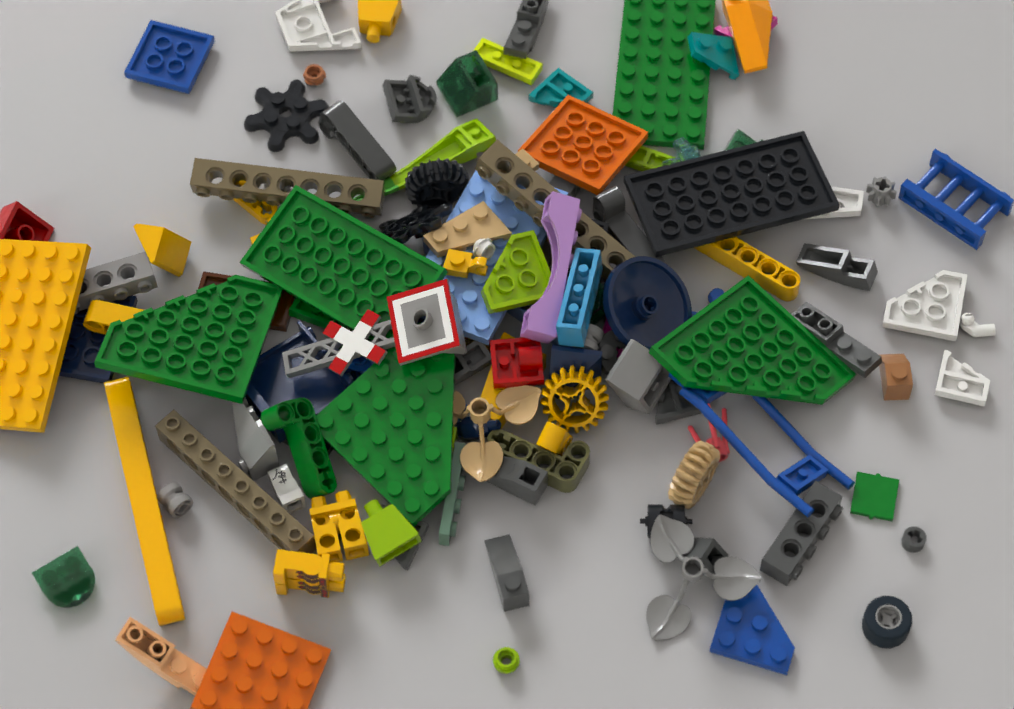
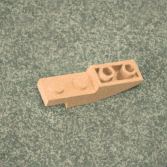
M129 617L115 641L154 673L178 689L182 687L195 696L207 668L175 649L176 645L132 617Z

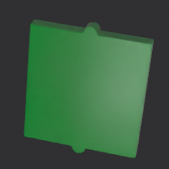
M857 472L850 513L867 516L870 520L877 518L893 521L899 479L883 477L879 473L873 475Z

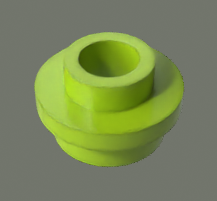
M509 647L497 650L493 656L495 669L504 674L514 672L520 663L518 653ZM508 658L511 660V663L505 665L502 663V660Z

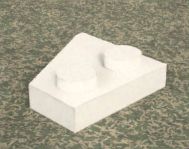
M944 350L934 395L985 406L990 380L981 373H976L967 363L961 364L951 357L952 353L950 351Z

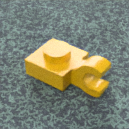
M448 249L443 265L448 272L447 275L467 278L469 273L486 276L488 266H486L487 258L479 256L473 259V253Z

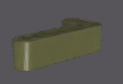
M502 429L491 431L487 437V442L496 441L499 443L503 456L525 460L537 467L541 464L548 465L549 467L541 468L548 472V486L564 493H570L577 488L590 464V448L588 444L580 440L570 443L561 457ZM518 454H525V455H527V456L520 458V457H517L516 455H518ZM575 455H582V456H584V457H583V458H580V459H577V458H574L573 456H575ZM570 475L572 478L564 479L561 476Z

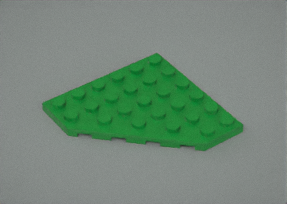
M234 275L227 278V281L218 285L213 283L196 290L195 294L188 297L182 295L165 302L164 306L153 310L151 307L133 314V318L121 322L118 320L112 322L96 356L95 367L243 404L282 297L283 289L272 283Z
M749 275L654 344L649 350V354L684 387L823 405L848 385L857 375Z
M392 347L387 351L388 353L380 365L374 363L316 417L323 439L415 527L451 493L455 354L441 353L400 366L396 347Z

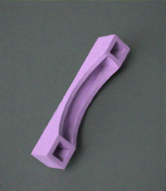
M554 191L545 199L541 223L547 233L551 246V275L541 298L524 313L520 337L549 344L554 338L558 337L556 325L568 281V268L571 267L574 254H571V250L578 237V232L575 231V228L582 214V209L579 208L581 199Z

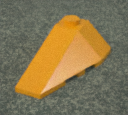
M722 0L723 13L744 74L767 69L771 21L773 17L769 1Z

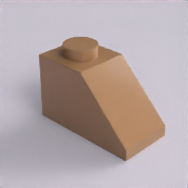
M881 354L882 363L879 365L884 401L909 400L913 387L910 362L904 354Z

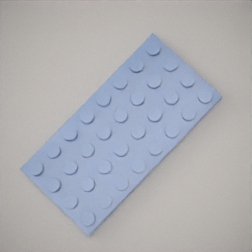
M475 170L446 222L484 201L512 232V235L534 230L542 248L548 237L545 229L536 225L532 217L525 211L519 210L512 200L506 195L500 194L488 180L481 178L477 170ZM517 185L519 188L525 189L524 186ZM555 188L561 194L568 195V192ZM535 200L536 203L544 205L541 201ZM503 238L492 241L496 249L493 256L487 260L486 266H488L486 276L469 273L467 278L450 275L444 277V279H448L450 291L457 300L464 336L489 345L490 340H492L507 312L505 310L489 314L481 295L483 286L508 240L503 241ZM473 246L467 247L464 252L473 253ZM429 250L426 258L443 267L446 256L437 257ZM426 316L421 317L419 320L424 321Z

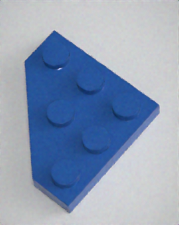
M756 585L745 597L739 600H725L710 646V652L787 675L795 647L759 587Z

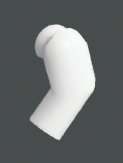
M962 314L959 324L961 329L972 337L995 336V324L979 325L974 321L973 314Z

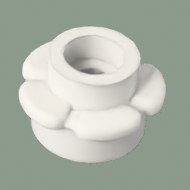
M490 238L479 239L473 246V255L475 257H485L489 260L495 253L496 247Z

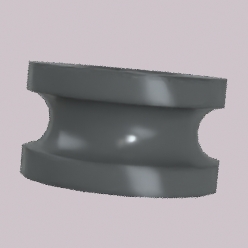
M909 527L904 531L901 544L908 552H919L923 549L927 540L926 534L919 527ZM913 535L918 537V541H915V543L909 541Z

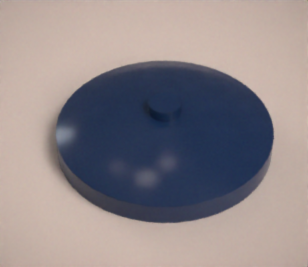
M648 256L630 258L617 265L606 280L603 290L605 316L614 334L626 346L630 339H633L650 350L654 344L692 317L691 301L683 281L670 266L656 258Z

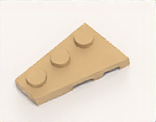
M482 201L442 224L440 228L423 235V241L437 257L447 255L448 249L465 251L467 247L474 246L475 242L479 239L490 238L493 241L503 238V241L508 240L512 232L488 205Z

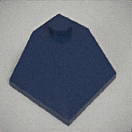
M552 345L549 380H552L551 374L553 372L560 375V368L562 367L569 372L571 365H574L577 372H579L581 366L585 367V374L593 370V379L599 376L602 378L603 351ZM567 383L564 385L568 387H575L579 383ZM554 393V398L559 399L560 396Z

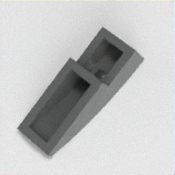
M804 243L796 261L798 266L825 279L870 291L878 273L874 260L852 257L850 250Z
M474 341L466 346L467 353L455 354V385L492 364L491 354L483 343Z

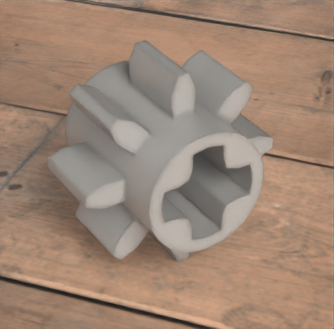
M886 176L874 177L872 184L867 185L868 201H872L877 207L885 204L889 206L890 200L896 197L897 191L894 190L895 182H891Z

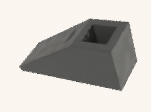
M503 456L501 468L494 477L486 482L536 506L548 486V472L525 460Z

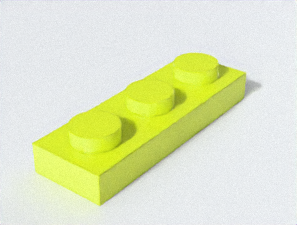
M485 38L480 40L471 53V59L531 86L543 70V64L528 57L524 59L503 54V46Z

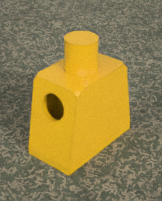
M358 0L359 30L361 34H367V41L378 43L380 36H390L393 34L402 11L401 0Z

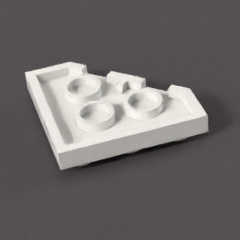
M942 270L925 283L922 281L908 289L905 294L898 298L894 297L888 300L882 327L956 341L967 274Z

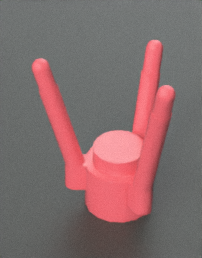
M722 408V421L727 425V410ZM709 422L712 438H709L706 442L720 451L719 462L724 461L730 453L728 441L723 436L721 440L717 436L716 428ZM689 425L688 429L695 442L700 441L701 439L693 426Z

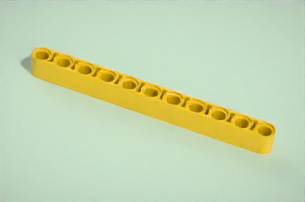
M129 376L104 382L154 609L159 626H164L185 620V614Z

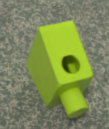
M374 499L364 506L369 518L362 521L361 525L379 567L422 542L416 529L393 504L383 509L378 500Z

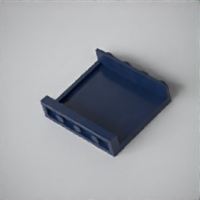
M300 320L297 321L300 332L264 352L259 357L245 397L248 405L252 406L260 420L263 410L280 402L301 397L308 399L312 403L317 415L355 381L349 372L340 376L329 370L328 367L288 378L285 373L282 352L318 342L310 326L306 328ZM324 349L320 350L315 359H323L327 351ZM300 356L291 359L292 368L299 366L304 358ZM284 428L270 431L279 443L287 439Z

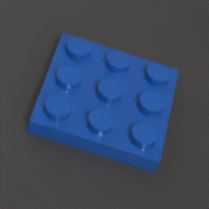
M150 20L124 71L125 78L190 94L215 43L214 36Z

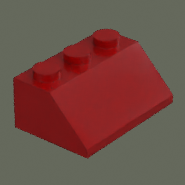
M18 201L2 207L0 211V239L48 242L55 229Z

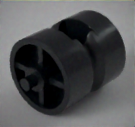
M648 504L647 516H645V519L640 518V524L647 526L648 538H651L652 527L659 514L678 520L686 525L692 524V519H687V516H685V505L670 504L668 508H664L662 504Z

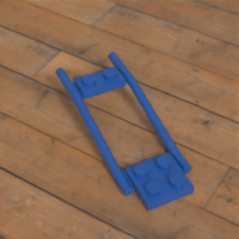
M669 373L668 377L682 387L679 394L708 419L768 486L806 517L811 516L814 509L798 497V495L810 488L815 481L819 482L829 474L848 490L855 484L851 478L820 455L766 397L751 396L806 455L805 458L784 470L775 478L708 406L707 403L713 402L727 392L684 387Z

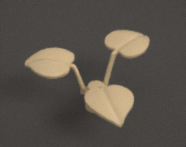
M524 385L502 390L496 397V405L500 410L481 397L473 399L466 407L463 395L454 390L453 427L457 424L458 418L464 419L469 413L471 420L478 424L480 443L470 442L464 446L460 453V462L465 472L478 482H485L497 474L503 463V451L498 442H485L483 424L490 420L491 411L497 415L504 414L505 419L514 425L528 423L537 412L541 395L540 388Z

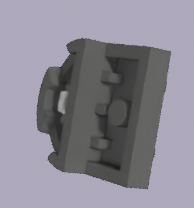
M409 75L407 81L385 80L382 87L392 122L418 123L426 119L437 101L433 87L431 85L427 87L420 82V77Z

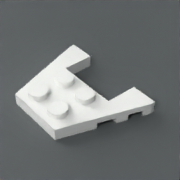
M294 0L275 12L276 19L290 52L360 49L361 42L354 27L331 34L319 5L331 0Z

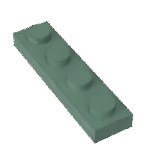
M455 442L451 468V493L445 498L439 529V545L449 546L450 538L456 537L458 522L454 521L455 514H460L462 499L458 498L459 491H464L466 476H462L463 467L460 462V453L466 443Z

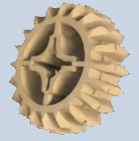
M701 440L689 448V451L676 469L670 489L668 490V497L674 504L685 505L686 509H690L699 502L719 465L720 451L708 442L705 443Z

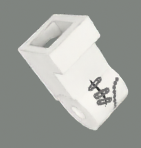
M287 464L267 471L280 505L289 514L306 508L304 495ZM298 501V502H297L295 505H293V506H287V505H289V504H292V503Z

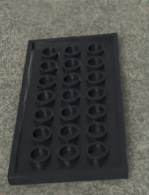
M804 131L625 175L623 180L655 257L839 210L840 205Z

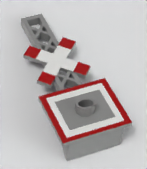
M448 279L388 296L387 303L391 320L378 323L381 316L367 309L353 331L330 321L323 331V335L327 336L328 339L282 352L286 375L288 378L328 367L329 370L343 376L353 359L363 356L380 365L388 353L385 349L396 347L400 366L441 353H467L458 303L450 291ZM426 316L424 322L422 324L417 325L418 320L421 317ZM392 329L394 337L386 338V334ZM370 335L375 337L372 342L367 340ZM324 349L327 351L323 359H315L320 350ZM300 356L304 358L299 366L292 368L291 359Z

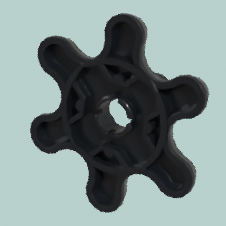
M300 80L291 81L285 93H272L267 88L260 87L256 90L254 97L255 101L263 109L257 114L248 115L244 121V127L250 132L257 130L268 131L270 138L267 146L273 152L281 151L285 147L286 140L290 137H299L307 144H314L319 139V133L310 123L312 119L320 116L323 111L328 109L329 105L322 99L307 101L303 97L306 88ZM288 110H290V112L292 113V115L289 117L280 116L283 112H287Z
M447 203L429 210L428 205L420 206L407 216L388 220L380 224L379 229L382 231L381 233L404 244L412 236H415L416 239L422 238L428 231L440 228L442 226V218L451 214L452 205Z

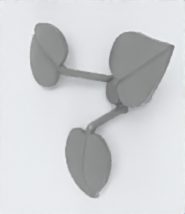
M661 514L657 516L651 531L652 551L664 563H670L676 558L682 561L684 581L676 601L669 595H660L655 597L647 607L646 619L650 635L655 640L674 638L688 627L691 620V611L687 606L680 604L689 582H697L703 575H706L711 579H715L714 590L721 598L735 601L745 597L761 581V576L754 567L736 557L718 559L714 564L715 574L704 568L703 562L699 558L683 557L682 555L688 554L693 548L694 535L692 530L686 524Z

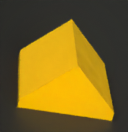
M135 224L133 227L150 262L180 277L183 274L192 242L164 227Z

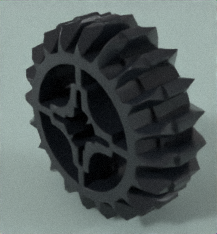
M438 158L436 161L429 160L427 163L421 162L419 167L415 166L412 171L407 173L405 191L411 203L418 207L428 205L430 209L447 203H451L453 206V203L455 201L458 202L466 188L469 176L463 164H458L456 160L450 161L448 158L445 160Z

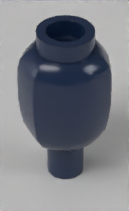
M465 417L461 422L457 423V435L459 437H463L466 440L480 439L478 424L474 423L471 417ZM499 419L489 420L483 424L484 437H488L492 430L501 429Z

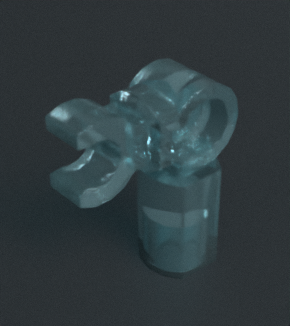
M681 137L673 143L677 157L667 159L662 164L665 166L701 157L697 146H693L686 138Z

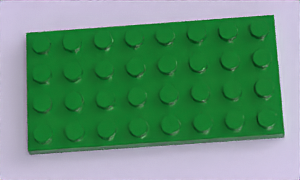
M624 0L612 115L648 131V139L643 144L645 146L704 150L710 67L706 63L691 57L688 36L691 32L713 35L716 0Z
M295 185L240 261L243 267L270 283L277 285L352 331L367 309L381 316L378 323L391 320L387 303L388 296L441 281L448 273L439 264ZM390 329L385 337L388 339L393 338V330ZM370 335L367 340L372 342L375 337Z

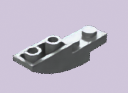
M522 0L517 11V19L504 45L503 54L526 59L528 52H532L549 0Z
M805 302L791 314L849 368L864 378L882 363L880 355L846 334L842 324L808 302Z

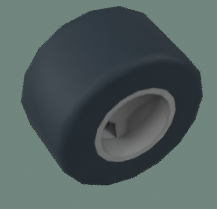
M881 596L872 600L868 604L862 619V630L865 637L873 645L880 648L891 649L901 645L906 640L912 626V613L909 607L901 599L894 596Z

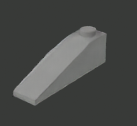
M245 397L243 404L232 402L238 449L241 457L238 464L240 469L245 474L248 473L250 478L255 481L267 475V471L280 465L274 442L261 420L257 419L254 409L248 405Z

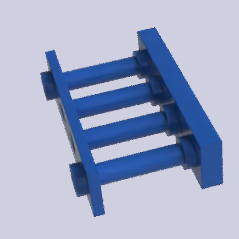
M934 149L929 164L931 166L929 171L917 183L906 179L901 184L898 198L977 250L983 244L986 230L983 228L999 211L1008 216L1011 213L1014 199L952 160L947 154ZM941 172L950 178L951 181L937 196H933L924 189ZM959 185L971 192L956 209H952L943 203ZM979 198L991 205L976 222H972L963 216Z

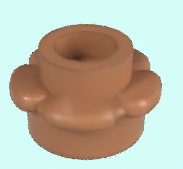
M317 64L309 65L303 73L304 81L308 85H320L324 82L326 73Z

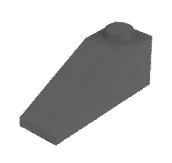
M510 534L484 540L503 611L529 606L528 587Z

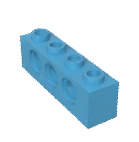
M575 249L556 325L559 345L584 347L603 270L600 250Z

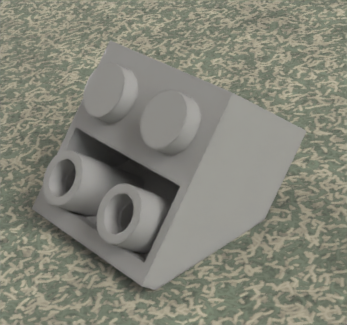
M630 339L605 380L626 407L650 414L671 381V378L668 377L669 372L649 354V349Z

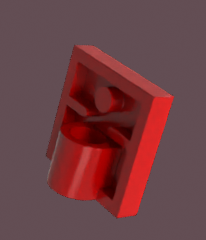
M524 337L490 340L494 389L524 385H544L543 358L540 342Z

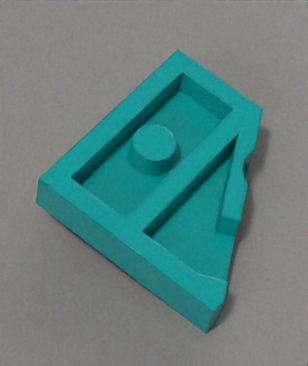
M691 32L688 36L691 57L706 63L716 71L718 68H721L729 73L730 79L735 80L739 76L732 37Z
M557 68L529 94V101L557 107L567 95H570L588 103L593 98V92L560 68Z

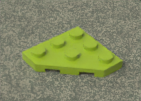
M534 230L511 235L483 286L481 295L489 314L535 304L544 293L551 271Z

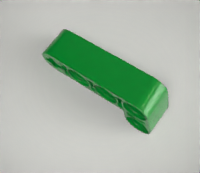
M301 397L280 402L263 410L261 422L266 429L274 431L284 428L305 495L312 499L333 493L336 490L337 481L312 403L308 399Z

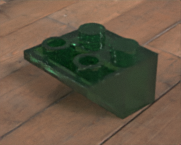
M477 50L456 58L436 81L437 87L456 117L498 100V83Z

